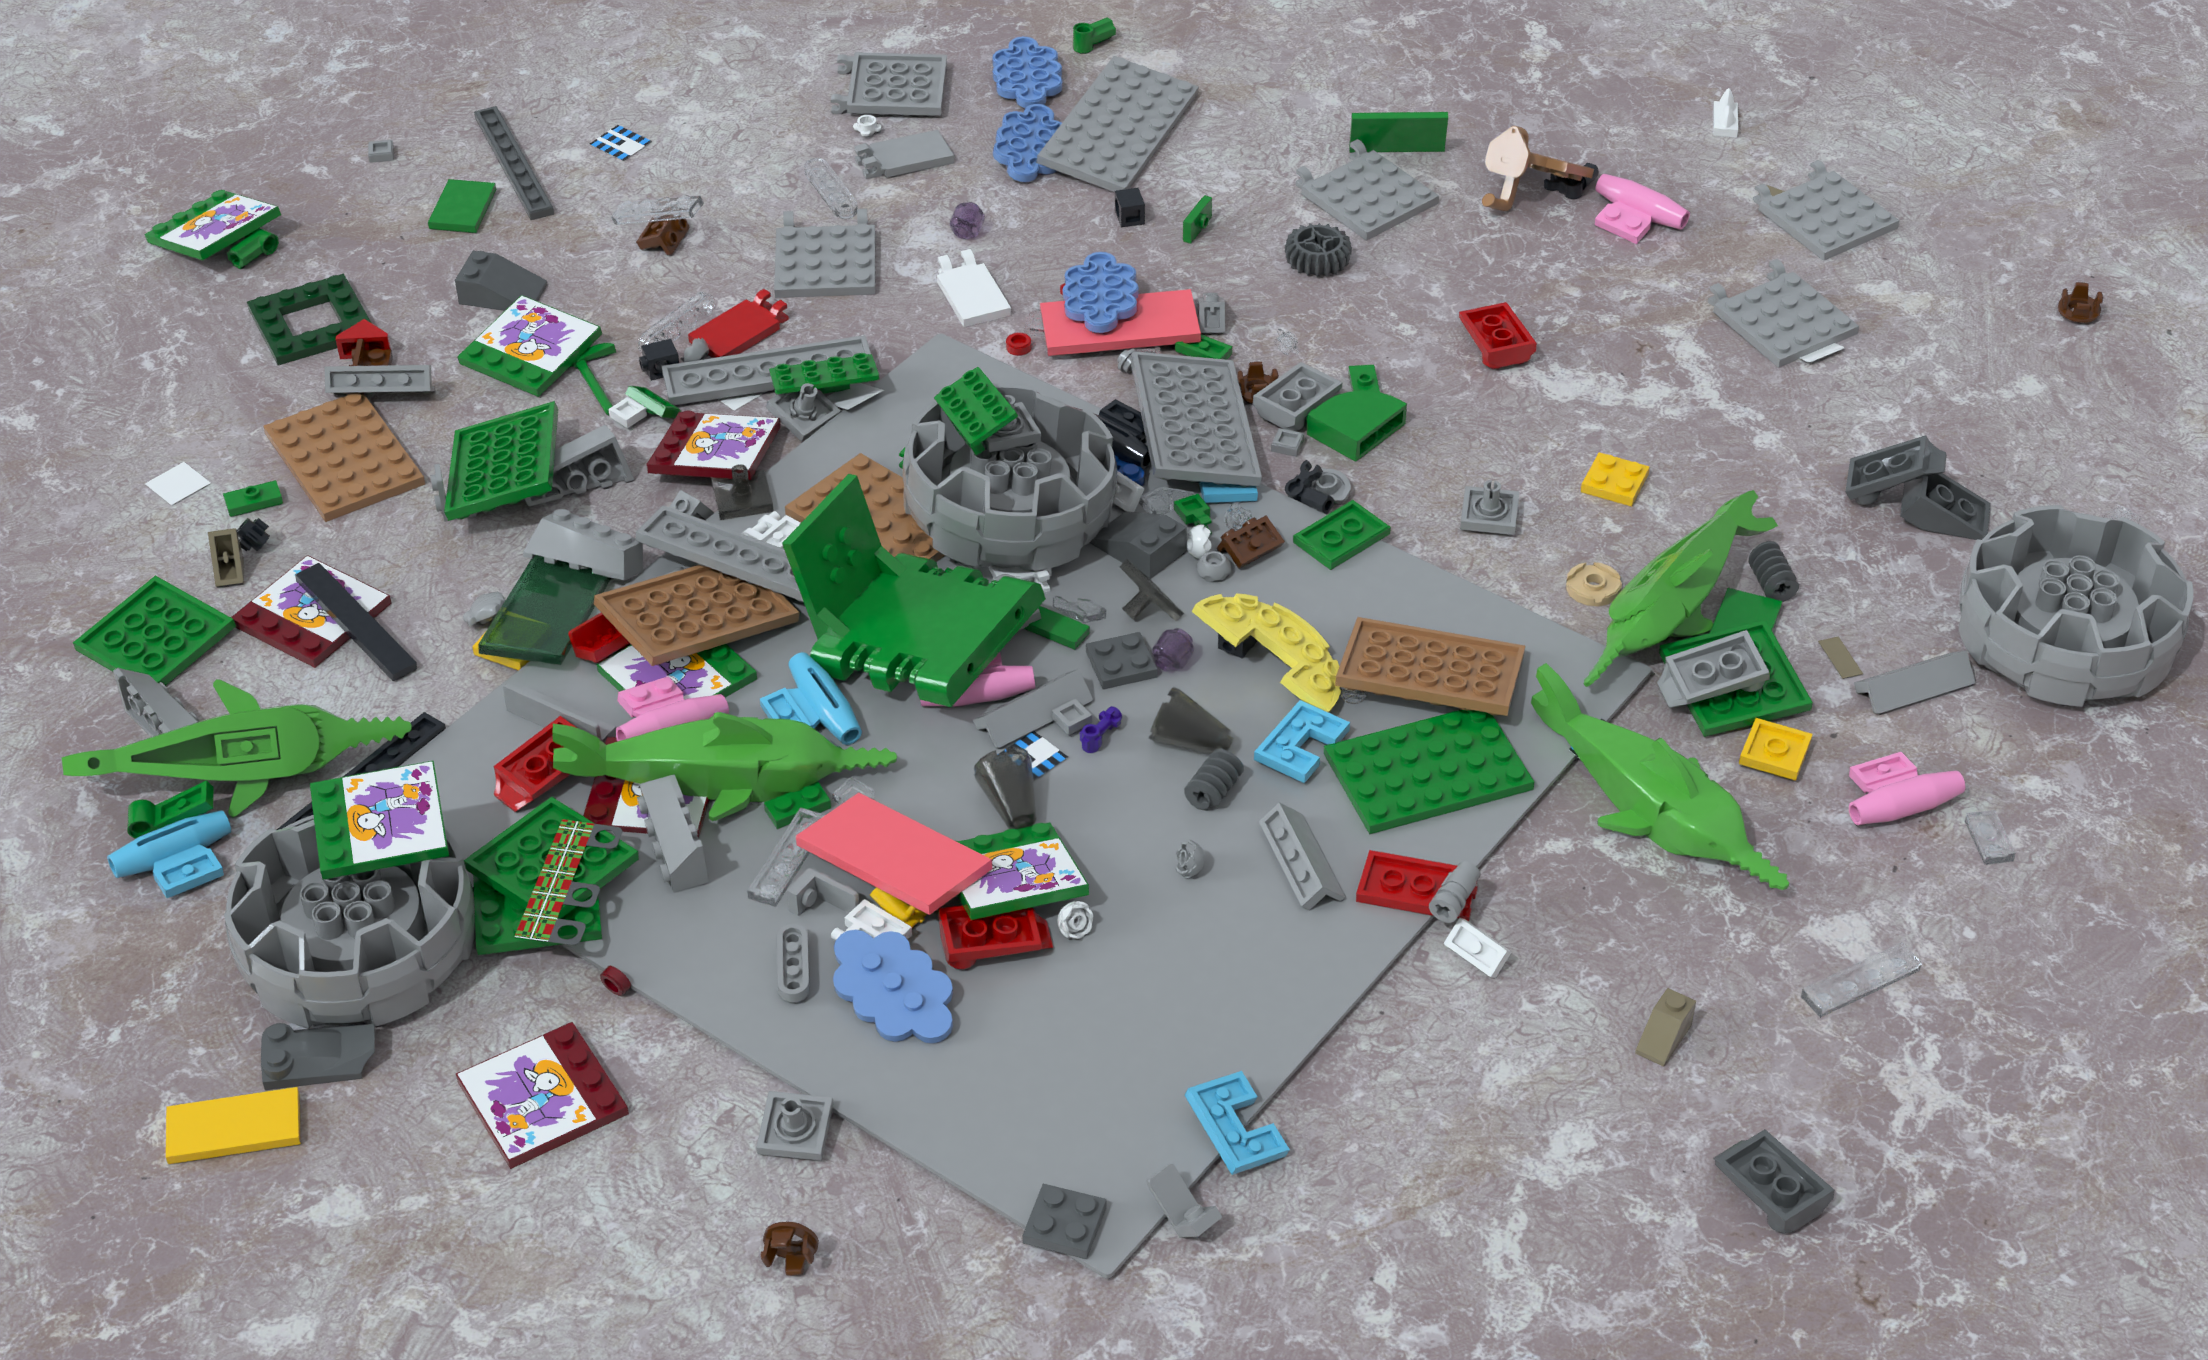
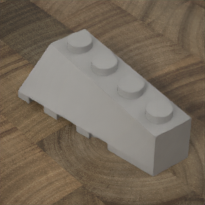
M603 425L555 449L552 491H548L542 496H531L523 500L528 506L561 499L563 495L571 493L581 494L585 493L587 489L599 486L604 488L612 486V483L623 480L628 482L634 480L615 435L606 425Z
M565 509L555 510L552 514L541 519L523 552V557L533 559L535 555L544 557V562L555 564L557 560L569 563V568L577 570L592 568V573L620 580H626L643 571V543L635 541L636 539L629 534L612 530L609 526L597 524L586 517H579Z
M121 668L113 670L125 712L150 737L199 722L193 712L188 713L179 698H173L162 682L157 683L148 674Z
M675 774L641 783L642 796L637 797V802L641 814L647 813L648 819L644 820L648 836H655L656 841L652 842L656 859L662 858L664 863L660 865L664 883L670 881L674 893L709 883L701 840H698L695 825L692 824L688 807L685 806Z

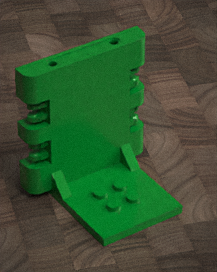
M848 474L782 542L818 639L811 649L810 657L826 670L831 678L843 681L855 670L860 671L864 668V672L870 676L873 687L887 692H891L900 681L905 682L909 679V683L916 686L920 700L947 707H952L1046 600L1041 584L1003 576L999 581L993 580L989 583V580L983 578L982 572L978 569L957 566L953 571L948 570L944 573V570L938 568L937 563L932 559L905 553H899L895 557L892 556L881 545L857 475Z

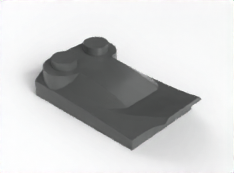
M1925 435L1850 458L1845 492L1850 500L1855 499L1858 504L1870 505L1878 499L1881 491L1915 479L1945 473L1947 454L1945 451L1935 447Z
M285 1023L269 1026L263 1032L261 1039V1071L264 1089L273 1090L362 1079L363 1067L375 1053V1024L293 1030L290 1025Z
M1765 1129L1748 1140H1741L1713 1158L1715 1165L1767 1214L1768 1225L1780 1233L1796 1231L1818 1217L1834 1198L1835 1190Z

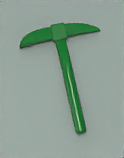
M601 343L589 347L571 366L578 368L604 412L609 416V409L613 405L586 362L616 353L614 344Z

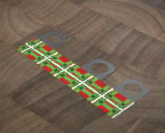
M562 819L515 937L576 945L581 941L586 928L585 924L578 921L557 919L563 904L580 907H591L595 904L600 892L599 886L572 882L585 847L615 848L622 835L621 828ZM602 830H610L615 834L614 840L609 843H600L595 839V836ZM579 888H587L592 891L593 895L588 901L579 902L573 899L572 894ZM572 925L578 929V934L572 939H562L558 936V930L562 926Z

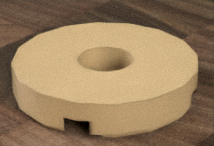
M1594 562L1593 565L1586 566V563H1581L1573 567L1567 574L1566 590L1575 601L1587 606L1598 607L1613 602L1621 592L1622 582L1620 581L1619 573L1608 565ZM1590 582H1596V583H1598L1599 585H1591V584H1589V583H1590Z

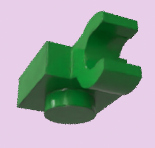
M1199 494L1174 501V511L1186 525L1194 523L1195 526L1204 525V527L1208 528L1207 525L1212 523L1210 507Z

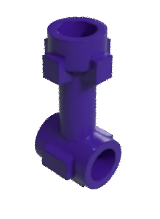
M1111 706L1106 711L1103 710L1099 714L1100 721L1096 725L1088 724L1080 731V741L1085 752H1097L1102 745V735L1108 729L1117 728L1121 724L1122 713L1119 709Z

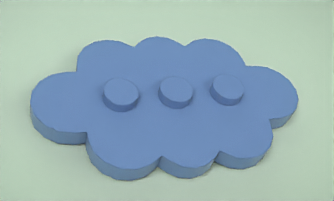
M1022 36L1011 40L1009 48L1001 49L993 54V80L997 82L996 91L1001 97L1016 99L1019 106L1026 108L1032 104L1044 105L1047 96H1054L1062 91V66L1058 63V53L1053 48L1039 46L1033 38Z
M1042 104L1029 105L1024 112L1013 111L1005 114L1002 120V127L998 128L996 132V143L993 148L994 159L1001 164L1008 165V175L1020 182L1033 181L1038 176V173L1053 174L1057 172V170L1036 162L1037 155L1062 122L1054 120V112Z
M1107 252L1092 253L1085 258L1084 265L1073 266L1065 272L1066 285L1062 290L1065 301V314L1069 319L1084 321L1085 327L1089 331L1095 333L1109 332L1117 326L1119 319H1127L1137 312L1136 299L1139 295V287L1136 283V270L1131 265L1117 263L1116 258L1112 254Z
M855 929L844 932L836 939L834 952L840 966L833 976L834 988L839 997L853 1002L854 1013L859 1019L865 1022H875L879 1035L888 1041H902L913 1034L923 1042L938 1043L949 1036L952 1031L953 1022L951 1012L946 1006L953 996L952 983L946 974L933 970L932 961L928 954L919 950H910L907 938L899 932L893 931L883 932L873 939L866 932Z

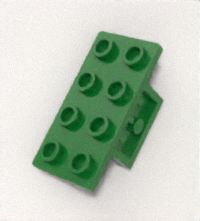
M857 353L853 357L846 358L835 356L817 362L806 360L796 365L779 364L775 368L769 369L775 394L799 392L801 386L808 383L814 385L813 389L817 388L825 394L850 389V384L880 379L872 354Z
M979 367L967 371L962 378L944 387L934 396L935 401L976 456L985 450L981 442L1018 417L1013 407Z

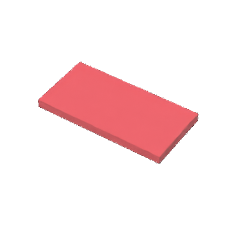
M1191 289L1139 294L1136 299L1137 312L1127 319H1119L1117 326L1105 333L1089 331L1085 327L1084 321L1069 319L1065 314V301L1040 303L1048 356L1172 345L1182 341L1184 343L1201 342V332Z
M857 793L796 835L797 846L928 915L992 870V859L861 793Z

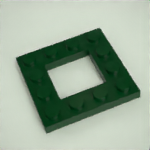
M344 273L247 301L248 310L278 366L336 349V336L363 319L371 323ZM329 302L340 323L330 324L323 328L293 336L283 315Z

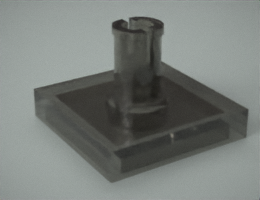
M738 464L732 467V479L711 478L720 520L774 511L764 469L755 471L753 477L749 480L747 467Z
M1128 559L1122 563L1120 568L1139 587V592L1122 607L1134 621L1151 602L1157 604L1175 621L1184 614L1150 578Z

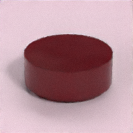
M608 966L600 974V979L604 986L618 996H623L631 988V982L626 975L614 966Z

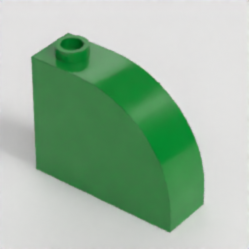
M1375 391L1342 393L1326 400L1309 412L1307 416V435L1357 462L1406 424L1407 403L1391 395Z

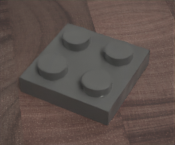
M1140 632L1086 643L1087 656L1102 689L1157 678V667Z
M1043 1183L1022 1235L1023 1244L1087 1259L1105 1213L1107 1199Z

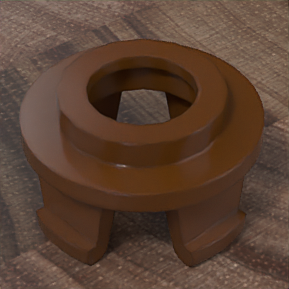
M2076 282L2071 294L2068 295V289H2063L2062 298L2058 303V311L2063 317L2073 322H2092L2100 316V303H2103L2102 292H2097L2095 299L2088 296L2089 283Z
M1256 361L1249 363L1247 375L1243 376V372L1238 371L1237 380L1243 400L1253 403V396L1279 378L1277 369H1272L1271 376L1264 374L1262 362Z
M796 1222L774 1223L768 1226L764 1232V1251L761 1252V1260L766 1267H770L777 1255L785 1258V1272L787 1276L802 1275L806 1261L808 1264L814 1262V1254L817 1252L819 1245L818 1237L811 1229ZM794 1235L802 1238L799 1241H791Z

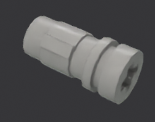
M1463 861L1459 863L1453 872H1449L1442 883V887L1439 888L1429 903L1430 912L1434 917L1447 923L1454 922L1465 906V900L1469 897L1480 878L1481 873L1477 866Z

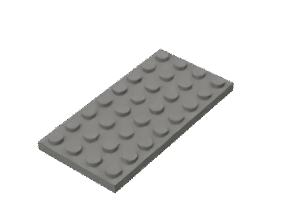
M1113 56L1037 155L1036 163L1113 192L1129 189L1197 96L1199 86L1149 69L1146 66L1138 65L1124 58Z
M1132 351L1130 362L1154 478L1187 480L1189 482H1213L1215 484H1238L1244 487L1260 486L1262 475L1233 360Z

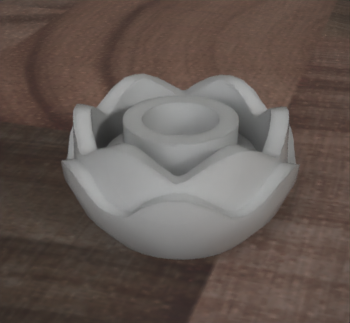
M703 338L694 339L692 346L685 349L684 357H681V360L683 362L704 360L709 353L707 342Z
M1211 551L1201 556L1197 562V569L1199 575L1208 582L1215 580L1223 581L1231 573V563L1224 554Z
M1193 840L1181 842V847L1176 851V857L1179 861L1176 870L1184 878H1190L1202 870L1204 851Z

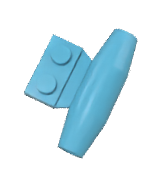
M801 652L794 655L790 659L788 666L797 688H783L760 698V706L768 718L796 720L806 723L812 728L821 723L842 744L850 745L860 738L862 730L850 703L834 680L807 653Z
M222 810L185 818L136 838L108 855V863L116 878L153 870L156 883L165 897L170 898L224 876L223 867L212 850L206 847L231 833V826L226 814Z

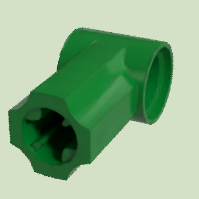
M1107 17L1092 24H1075L1073 27V50L1078 53H1089L1093 50L1094 44L1112 38V36L1116 35V27L1113 21Z
M258 228L246 235L243 241L227 252L228 259L235 267L241 269L262 253L266 255L273 254L278 247L279 239L277 235L263 228Z

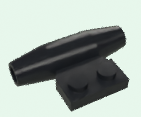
M1116 399L1100 410L1099 415H1095L1105 424L1113 437L1112 449L1114 455L1121 461L1135 464L1145 469L1149 466L1151 460L1148 446L1142 442L1146 436L1141 412Z

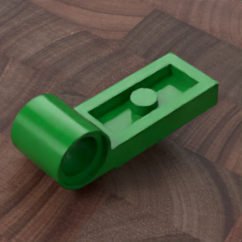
M206 780L156 805L151 801L143 799L133 801L128 807V834L136 839L182 819L206 813L213 809L214 787Z

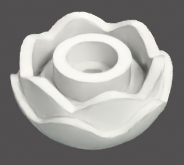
M1204 525L1193 527L1187 534V550L1197 559H1200L1201 556L1211 549V542L1208 539L1211 532Z
M1073 901L1066 904L1060 910L1057 919L1060 932L1068 939L1084 937L1085 934L1091 931L1093 913L1089 909L1088 904L1084 902Z

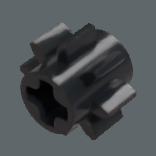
M247 518L237 529L241 548L246 552L251 548L258 551L270 537L265 532L269 526L259 518L253 522Z

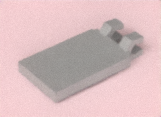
M938 130L871 143L870 145L864 143L854 146V150L858 155L855 156V161L857 165H864L863 175L865 178L880 177L883 174L887 178L954 163V154Z

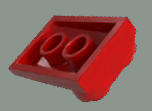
M1507 302L1459 312L1460 320L1482 352L1483 364L1489 368L1499 369L1513 364H1522L1531 359L1532 354L1536 352V341Z
M559 716L493 766L496 777L494 796L514 812L570 775L553 768L554 749L564 748L553 742V724L575 727L562 716Z
M963 906L939 908L940 936L945 959L953 968H970L974 965L976 959L1053 948L1047 921L1040 917L1033 907L974 920L969 918Z

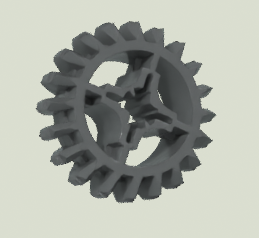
M1309 223L1307 227L1300 225L1299 229H1293L1292 233L1288 234L1285 253L1287 263L1291 264L1292 269H1297L1298 273L1305 272L1307 276L1314 274L1317 277L1318 275H1325L1327 277L1329 273L1337 274L1338 270H1344V267L1349 264L1352 247L1350 237L1346 236L1345 231H1339L1338 227L1332 228L1329 224L1321 225L1318 223V225H1312Z

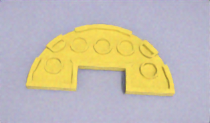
M1236 593L1234 597H1223L1222 594L1205 598L1195 604L1192 612L1235 647L1250 635L1254 637L1261 645L1269 649L1292 668L1282 678L1280 683L1302 701L1328 713L1331 712L1341 693L1340 687L1335 686L1339 664L1337 660L1332 659L1328 652L1330 647L1328 643L1307 621L1275 602L1273 606L1259 602L1257 596Z

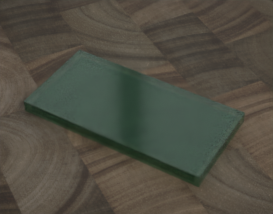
M535 555L528 563L479 642V654L561 665L572 647L568 635L569 631L588 620L595 608L594 595L604 592L611 577L592 573V568L579 570L569 568V563L557 560L555 564L544 562V557Z

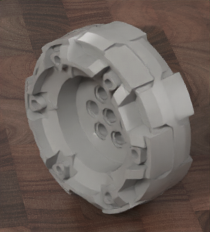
M993 384L1004 398L1005 395H1011L1015 398V403L1022 402L1041 432V442L988 452L984 443L981 442L985 450L977 456L959 435L936 401L921 411L912 423L911 436L904 453L905 513L912 515L918 526L933 539V548L940 553L974 567H1020L1023 570L1033 569L1038 571L1057 567L1079 558L1080 549L1094 539L1102 527H1108L1117 483V464L1112 449L1113 437L1105 424L1090 410H1080L1058 400L1045 397L1038 392L1036 387L1015 384Z
M2062 505L2038 506L2014 512L2012 520L1996 527L1982 540L1977 539L1961 583L1959 596L1961 618L1958 630L1966 649L1979 665H1984L1996 673H2002L2011 681L2024 687L2028 696L2056 704L2083 707L2086 700L2140 697L2156 688L2170 673L2174 659L2180 651L2187 633L2189 615L2193 603V584L2191 581L2186 580L2178 564L2164 550L2165 541L2147 528L2124 517L2118 520L2066 510Z
M314 815L298 820L283 829L275 830L269 828L253 841L235 863L237 873L228 892L224 917L233 959L245 981L259 995L262 1007L287 1022L310 1028L312 1025L359 1021L379 1026L403 1018L429 1003L428 994L440 986L462 960L469 959L476 935L471 881L465 868L461 851L448 830L445 829L449 856L322 880Z

